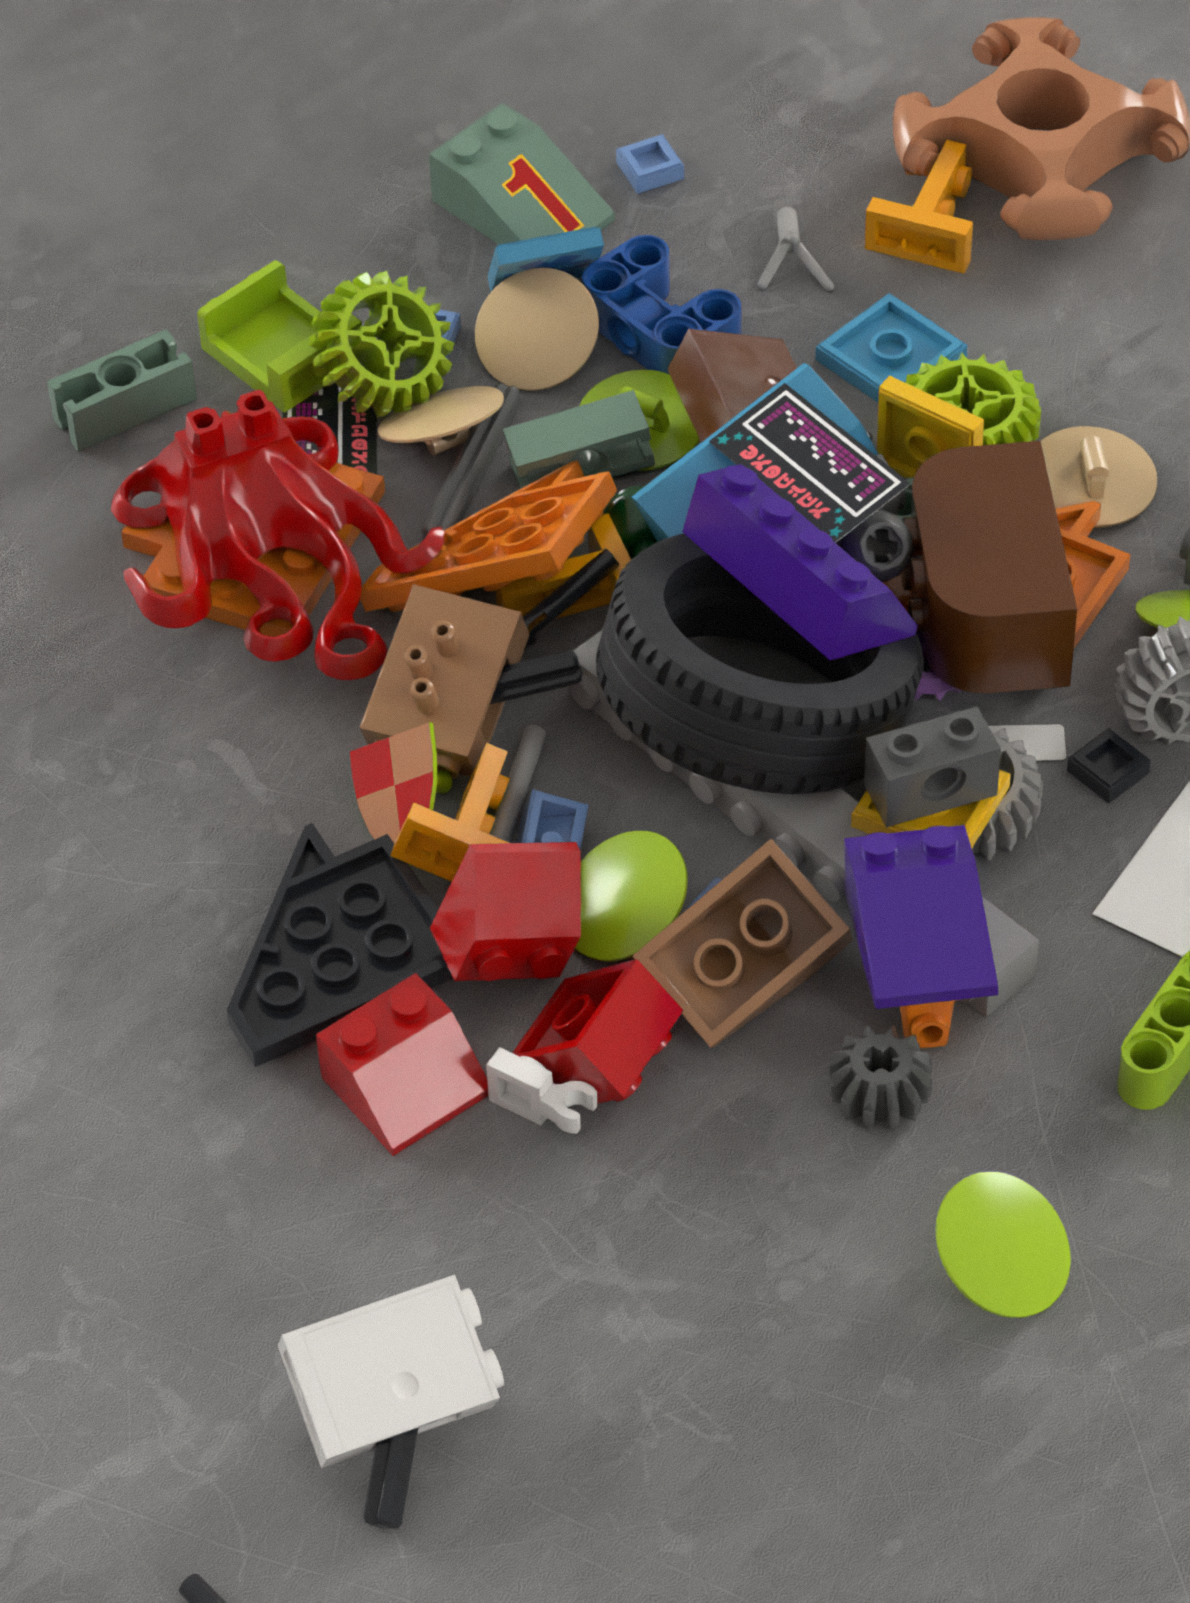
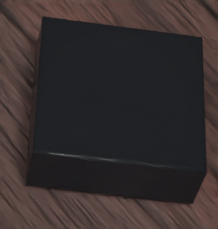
M1108 728L1068 757L1067 771L1109 804L1149 774L1151 760Z

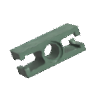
M167 329L47 381L53 419L61 430L69 427L71 443L78 452L197 399L192 360L185 352L177 355L176 358L175 350L177 349V343Z
M634 390L503 429L506 446L510 452V455H508L510 466L519 489L578 460L584 476L609 471L611 476L615 477L655 465L654 454L648 440H651L649 427Z

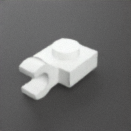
M499 1047L486 1064L489 1101L540 1126L548 1118L561 1130L577 1134L581 1129L580 1114L568 1107L582 1105L592 1111L597 1107V1091L594 1087L582 1081H569L559 1085L553 1084L552 1072L546 1070L541 1063L531 1057H519Z

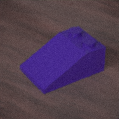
M965 825L951 827L933 826L924 830L897 833L876 832L867 836L844 838L845 896L875 1009L997 996L998 981L977 866Z

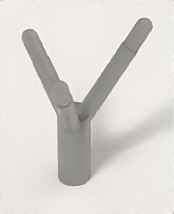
M791 207L781 208L776 214L779 244L757 283L760 290L767 288L786 253H796L826 291H832L834 283L800 242L796 211Z

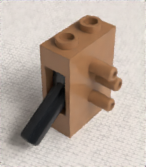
M413 584L359 728L367 745L432 722L437 750V770L448 771L452 779L457 778L459 774L471 776L486 742L489 744L491 742L505 701L580 683L582 681V671L578 656L575 651L570 650L520 662L529 638L521 612Z

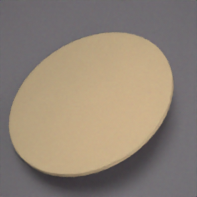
M532 268L518 272L497 285L481 306L475 325V344L479 358L487 371L495 379L509 387L514 385L518 390L538 391L557 386L575 375L584 366L593 352L599 331L597 307L587 288L578 279L564 271L552 268Z
M470 386L438 392L430 395L429 400L424 403H413L412 408L408 411L392 412L379 424L378 434L383 440L394 443L422 441L427 445L429 452L435 456L465 443L470 433V428L497 412L504 403V396L499 389L487 386Z
M1078 426L1056 431L1041 440L1055 509L1096 501L1101 503L1100 519L1095 527H1110L1134 519L1144 512L1152 502L1157 488L1155 465L1147 452L1127 436L1106 428Z

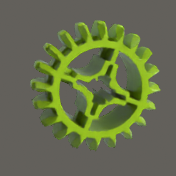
M387 271L379 272L373 279L365 272L358 274L353 279V283L349 280H344L335 288L333 294H328L322 300L320 306L322 311L313 317L311 325L318 332L310 337L309 346L322 352L313 359L312 366L327 368L329 374L323 378L322 386H331L336 383L341 388V391L338 393V402H345L350 396L356 398V413L365 412L372 405L377 418L385 417L391 412V409L394 412H405L412 408L413 403L428 401L430 394H435L442 388L444 383L442 377L450 371L453 364L445 356L453 351L455 343L442 337L450 330L451 322L437 321L435 315L440 311L441 303H432L429 306L425 303L423 298L426 294V287H419L414 292L408 290V275L399 277L393 284ZM368 308L369 318L364 322L365 326H360L357 330H347L351 313L355 310ZM407 358H416L411 378L395 380V371L400 367V362H404Z
M962 352L958 360L950 361L940 355L936 366L921 363L917 374H907L905 383L984 419L983 445L1036 441L1039 438L1041 406H1039V399L1036 398L1034 384L1025 382L1022 370L1008 371L1005 360L991 364L987 362L985 354L978 360L967 359Z

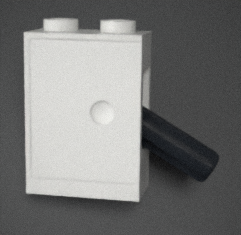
M455 1275L282 1334L278 1343L281 1357L321 1468L375 1450L363 1513L364 1522L371 1526L383 1529H396L401 1526L418 1434L490 1409L500 1398L497 1388L504 1386V1378L499 1362L492 1349L482 1350L474 1328L482 1325L476 1299L470 1288L460 1290Z

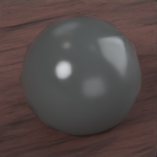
M882 509L874 512L846 534L841 542L842 549L857 562L865 565L871 574L881 582H888L899 576L908 566L914 551L912 533L905 522L896 514Z

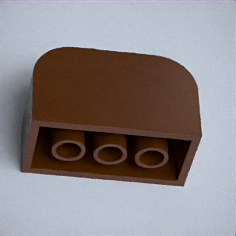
M1041 441L953 448L930 457L919 467L913 479L911 517L902 518V521L905 522L912 533L914 551L908 566L901 573L903 590H912L914 598L908 600V613L918 625L916 632H921L924 653L929 667L946 684L972 693L984 694L1069 687L1071 685L1077 606Z

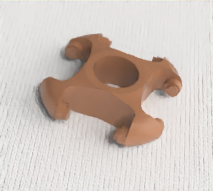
M1047 17L1016 18L988 24L985 31L976 38L972 46L973 55L980 63L999 67L994 73L940 107H931L929 99L921 92H910L907 95L898 97L892 118L893 141L897 156L906 175H924L925 177L931 172L946 140L966 144L965 166L972 168V178L1009 197L1000 215L1005 224L1016 231L1020 239L1062 240L1094 235L1100 228V225L1109 218L1113 206L1108 196L1099 191L1085 190L1108 171L1126 160L1142 154L1154 155L1165 163L1182 159L1186 155L1190 144L1189 112L1177 81L1173 79L1167 81L1164 78H1152L1145 85L1142 94H1138L1118 82L1081 68L1070 59L1076 54L1080 46V38L1076 36L1074 30L1064 26L1063 20ZM1030 129H1044V130H1051V131L1030 130Z

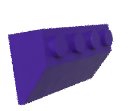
M742 464L698 475L682 532L829 660L915 636L918 625L894 593L872 575L865 565L857 562L833 542L827 533L819 530L801 515L792 503L781 498L762 482L754 471Z

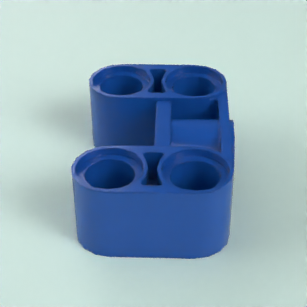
M635 236L589 264L583 271L582 284L593 297L598 311V332L613 342L623 354L632 357L647 370L669 374L667 369L688 329L742 334L741 301L736 294L728 290H707L680 307L677 304L671 306L664 301L670 292V255L667 243L657 236Z

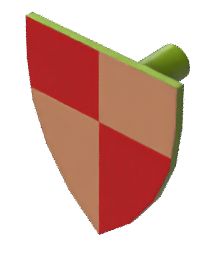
M432 722L349 752L358 807L374 839L388 834L395 844L413 802L433 810L436 793L445 794L452 786L450 773L444 770H437V750Z

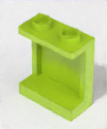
M274 260L260 270L253 272L220 296L211 299L197 312L201 348L251 388L263 391L268 401H271L274 406L284 413L323 388V378L329 374L326 367L312 366L313 359L322 351L309 346L310 337L318 332L311 325L312 320L320 311L288 287L285 266L278 260ZM351 314L347 330H357L362 326V321Z

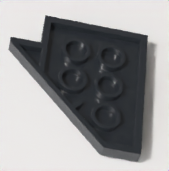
M313 823L304 826L227 1008L228 1024L255 1067L317 1040V1033L414 973L430 988L453 979L430 930L438 907L408 863L390 856L394 842L388 834L338 856H334Z

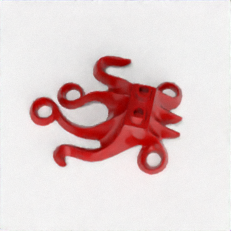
M259 389L240 395L239 400L236 402L238 412L232 414L229 411H223L221 417H219L215 409L208 407L188 412L186 415V429L175 432L174 440L157 457L130 474L121 483L111 502L110 511L117 521L132 528H151L162 525L169 519L174 533L175 555L183 593L169 597L155 593L146 578L136 568L129 567L123 571L124 580L141 613L152 623L165 628L179 629L192 626L206 618L212 608L211 582L216 579H233L244 583L260 604V609L247 622L243 636L246 649L258 659L277 662L291 659L304 652L311 644L314 635L313 625L308 612L289 584L257 559L274 548L290 547L302 550L315 557L325 566L331 574L335 586L333 606L327 613L315 642L314 660L317 668L326 676L338 680H356L373 674L384 663L388 650L386 642L375 629L367 625L356 624L354 621L353 613L361 598L362 581L358 563L338 531L345 524H352L360 529L370 540L379 560L385 568L393 573H410L423 568L437 556L444 543V530L441 527L431 528L419 546L407 550L396 525L384 509L371 498L351 488L329 472L339 457L338 442L331 428L326 423L313 417L281 418L274 404L268 401L264 392ZM306 440L313 442L318 447V452L307 454L295 441ZM152 491L161 495L160 504L152 507L140 508L133 506L131 503L134 496L141 492ZM273 619L287 620L293 625L287 633L275 637L263 635L260 631L263 624ZM349 638L362 640L367 645L365 650L352 655H341L333 650L338 642Z

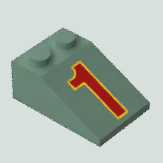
M504 103L499 104L429 154L432 201L499 245L596 226L602 230L615 221V212L540 126Z

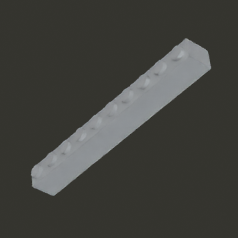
M602 630L573 650L579 659L582 681L568 686L577 704L584 709H592L610 723L612 729L619 737L626 741H633L651 756L654 763L665 772L674 773L688 784L701 801L706 804L712 803L724 812L743 834L754 836L763 844L772 839L797 869L816 884V887L825 898L832 902L838 901L849 910L845 896L844 838L869 835L851 827V814L859 803L841 788L809 794H780L753 791L714 781L673 763L639 740L620 721L608 703L596 672V653ZM982 897L998 981V995L957 1001L963 1004H970L982 1015L988 1017L1036 977L1039 939Z

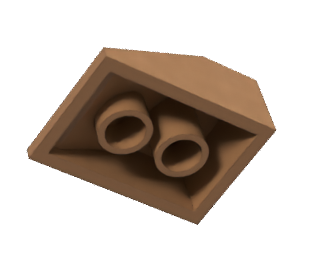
M770 839L632 957L634 960L638 959L683 1009L682 1016L706 1044L713 1049L809 979L849 945L853 938L851 930L777 844Z

